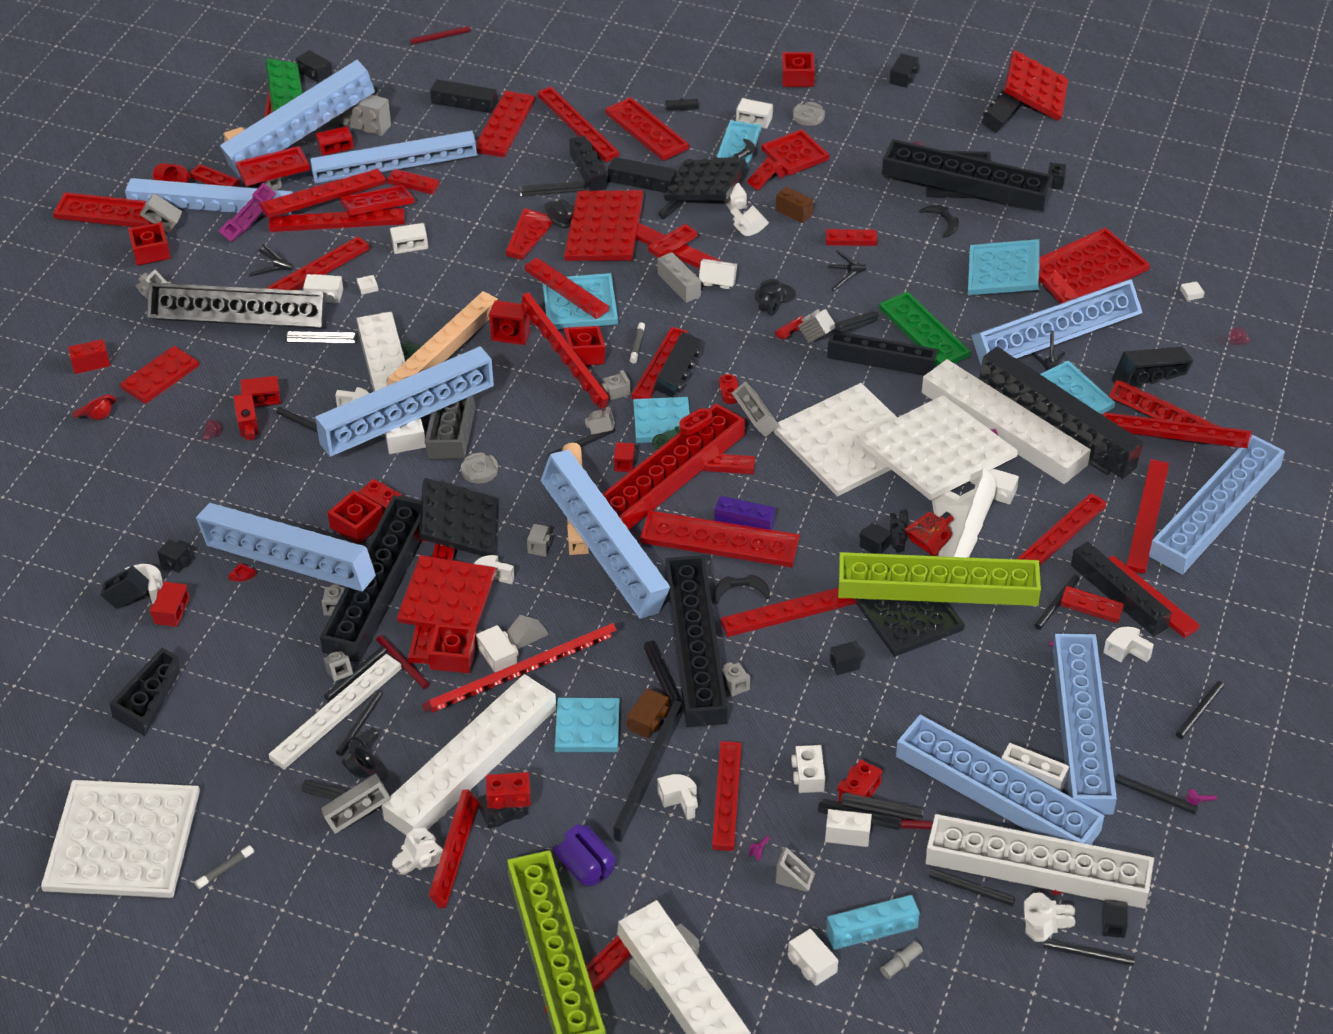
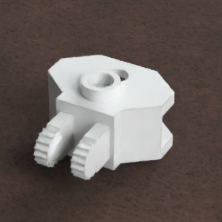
M426 828L413 829L406 835L405 843L401 846L403 851L393 859L392 865L403 875L409 874L416 867L421 870L424 867L436 866L440 861L443 849L435 842L436 838Z
M1043 893L1031 894L1024 901L1026 934L1035 942L1045 941L1052 933H1058V928L1074 926V907L1070 905H1056V901H1051Z

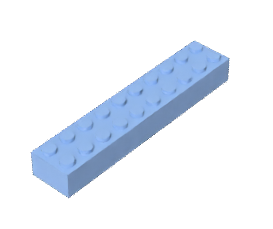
M356 60L221 144L220 147L229 166L238 177H241L236 168L237 161L284 150L370 96L375 90L368 71Z
M1132 279L973 334L971 337L982 365L983 356L997 346L1013 357L1019 358L1049 347L1051 330L1054 331L1055 345L1141 314L1142 310Z
M480 346L315 417L319 443L331 457L494 386L492 359Z
M1252 435L1248 448H1238L1152 540L1149 557L1183 575L1279 470L1285 451Z
M565 450L550 454L541 478L542 484L639 619L658 614L670 589L668 582L659 573L657 567L648 558L646 552L637 543V540L629 532L616 511L612 509L607 499L601 494L596 484L593 483L571 451Z
M209 503L196 517L206 545L362 592L376 576L368 550L363 545H357L213 503Z
M1055 634L1052 651L1065 765L1069 766L1067 776L1068 796L1101 814L1113 815L1117 797L1096 634Z
M922 715L917 717L897 741V758L1033 834L1091 845L1102 830L1103 814Z

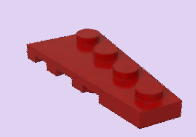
M524 208L506 250V256L523 260L554 224L549 219L548 214Z

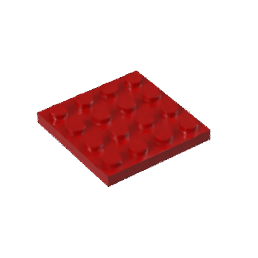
M1014 50L1010 56L1003 92L1059 121L1063 113L1068 79L1052 71L1049 67L1039 64L1036 60L1028 58L1023 53Z
M420 555L397 616L398 623L434 629L436 623L472 626L477 629L496 574V568Z

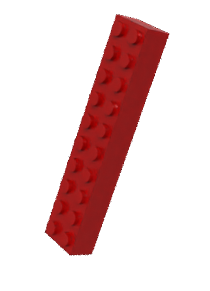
M717 403L709 408L712 412V423L692 435H685L679 432L602 495L607 499L612 509L616 511L627 529H631L648 515L649 510L653 511L702 471L707 463L713 462L714 458H717L719 454L724 453L745 435L744 418Z

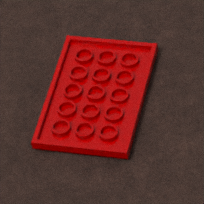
M643 190L577 191L564 254L565 261L633 260L644 198Z
M1105 227L1039 257V282L1042 283L1057 271L1080 297L1133 278L1149 270L1150 264Z

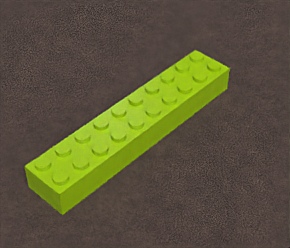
M840 552L838 598L1039 605L1041 593L1039 560Z
M550 850L508 859L509 880L553 1034H605L603 1022Z

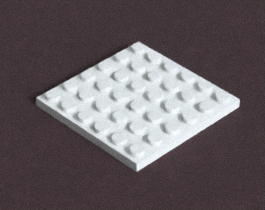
M862 383L778 422L780 426L773 431L837 497L892 470L858 443V436L897 418Z
M944 395L858 436V443L929 500H933L970 481V476L984 468L989 471L1017 457L1018 453L1017 449Z
M73 780L41 885L42 890L47 892L173 898L200 792L199 786Z

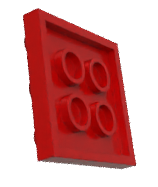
M803 129L761 145V150L774 162L778 161L783 166L782 170L788 176L829 160V154Z

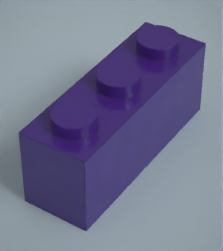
M720 496L715 506L714 521L773 530L775 507Z

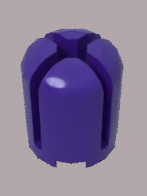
M580 824L572 827L564 834L566 839L560 846L555 845L554 854L580 884L586 887L599 884L601 882L599 877L605 880L614 869L616 862L614 854L587 824L584 827H581Z

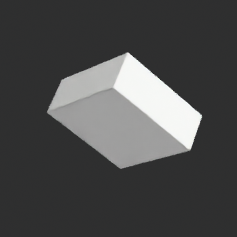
M374 275L357 278L361 295L378 291Z
M1198 282L1181 284L1180 291L1187 301L1203 298L1204 291Z

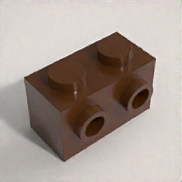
M784 187L776 194V211L804 223L813 215V199L789 187Z
M647 688L626 716L627 730L649 739L653 732H657L660 722L663 718L667 717L670 711L669 697Z

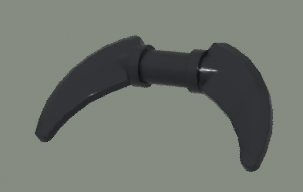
M743 139L746 144L745 148L739 153L734 154V156L723 159H742L754 152L755 145L752 141Z
M930 205L919 210L920 213H938L947 220L948 229L943 234V238L952 235L958 228V218L952 216L946 206Z
M751 574L748 577L736 579L727 576L716 585L714 590L715 603H719L723 593L730 588H735V586H751L759 590L766 599L770 598V592L766 583L759 577Z

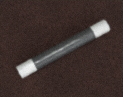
M644 323L638 324L630 357L631 363L637 362L645 329Z
M250 845L196 880L195 885L197 888H202L254 853L253 848Z

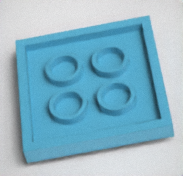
M688 397L633 399L636 443L668 442L680 432L679 421L690 414Z
M558 698L555 752H618L619 698Z

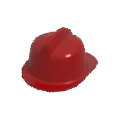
M160 163L153 169V179L158 181L187 183L191 177L187 169L181 165Z

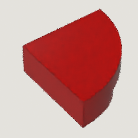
M239 563L228 577L231 581L242 582L253 578L257 574L255 569Z

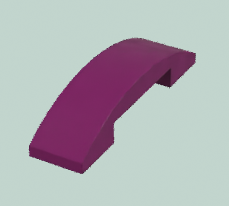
M262 183L252 194L253 197L232 220L229 219L218 232L230 242L236 240L263 213L260 208V202L274 199L276 193L266 184Z

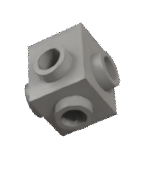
M154 269L149 274L146 272L138 278L140 282L135 287L148 299L149 282L167 283V281Z

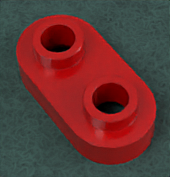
M802 315L774 332L776 337H781L783 340L791 335L790 331H798L800 329L798 325L802 323Z
M725 374L719 378L721 398L727 404L738 402L732 394L739 387L737 378L734 375Z
M701 408L679 421L680 432L685 435H692L712 423V412L709 409Z

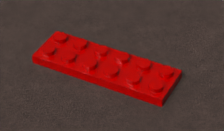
M505 91L476 142L477 153L505 158L535 103V96Z
M632 97L605 109L607 116L662 161L689 149L688 142Z
M64 192L53 212L54 219L127 227L153 224L140 215L147 202L142 200Z

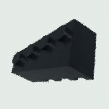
M1183 347L1124 351L1111 380L1114 384L1118 380L1136 388H1142V384L1149 382L1155 384L1162 378L1169 380L1187 374L1193 359Z
M161 648L110 702L112 718L145 736L180 671L178 656Z

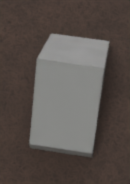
M519 615L506 632L511 645L514 644L517 650L548 635L547 630L538 619Z
M787 847L783 848L777 864L776 883L805 892L809 891L815 873Z

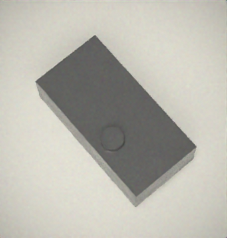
M473 395L431 413L425 438L428 459L465 458L476 408Z

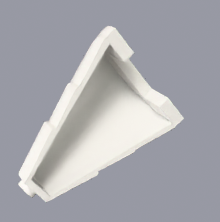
M984 468L970 476V482L977 485L975 489L961 496L948 491L932 500L933 511L936 516L940 517L947 511L954 518L948 525L952 532V537L939 551V556L969 558L978 540L977 536L983 526L996 492V480Z

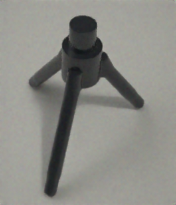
M262 244L268 252L259 249V252L274 260V266L249 273V275L254 276L279 269L291 271L293 264L279 257L266 244Z
M837 250L836 253L848 261V265L829 264L828 267L847 269L849 274L832 288V291L838 289L856 273L866 271V265L851 260L844 253Z
M1051 330L1050 356L1044 361L1035 352L1030 354L1042 363L1046 371L1058 366V363L1066 353L1062 352L1057 359L1054 358V331Z

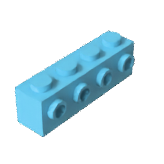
M912 895L828 916L826 933L833 950L916 929L918 928L920 913Z

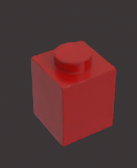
M616 442L614 471H632L635 461V444Z

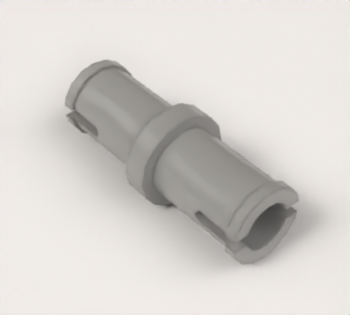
M913 941L903 951L896 952L893 959L880 967L883 976L890 979L902 968L906 969L909 966V962L923 953L922 947Z

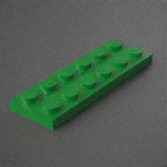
M266 59L265 66L272 113L302 94L297 63Z
M908 291L879 303V310L914 344L938 349L937 366L946 359L955 364L970 357L971 351Z

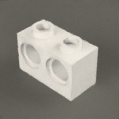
M821 745L796 746L795 755L791 756L792 768L796 767V772H793L794 785L798 784L799 793L824 792L825 774Z

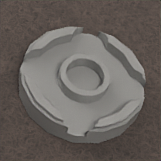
M805 102L803 105L798 104L793 110L794 120L805 126L820 124L825 117L823 107L814 102Z
M473 453L467 456L464 462L461 463V473L465 480L471 483H486L497 476L498 463L492 455Z

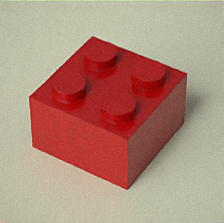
M782 52V86H814V52Z
M162 222L128 228L136 265L171 259Z
M494 300L489 313L491 341L526 345L531 332L530 316L522 310L519 303Z
M599 326L564 328V339L584 365L604 364L605 344Z
M353 490L327 512L331 529L359 545L375 531L383 516V509L379 504Z
M436 623L428 652L430 669L470 673L477 646L476 627Z

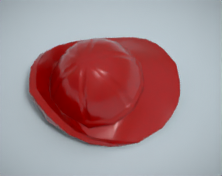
M112 394L100 396L75 410L73 418L86 416L92 420H103L109 416L111 405L116 403L117 399Z

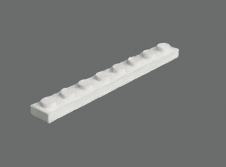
M385 654L271 751L269 759L285 770L399 672L401 664Z

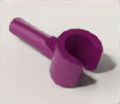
M1195 789L1189 790L1187 792L1189 796L1185 797L1188 803L1198 805L1201 801L1217 800L1216 795H1198Z
M765 836L760 843L751 844L748 857L754 855L756 860H760L763 847L770 838Z

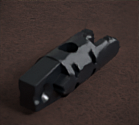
M905 509L900 510L899 518H897L895 513H890V544L897 553L904 551L905 541L907 540V533L905 531L907 527V511Z

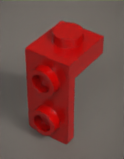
M767 157L747 180V183L759 191L773 174L782 179L786 173L782 170L783 166L778 161L774 162Z

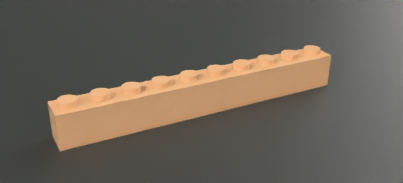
M482 291L388 377L387 386L447 360L489 320V313L493 302L498 299Z

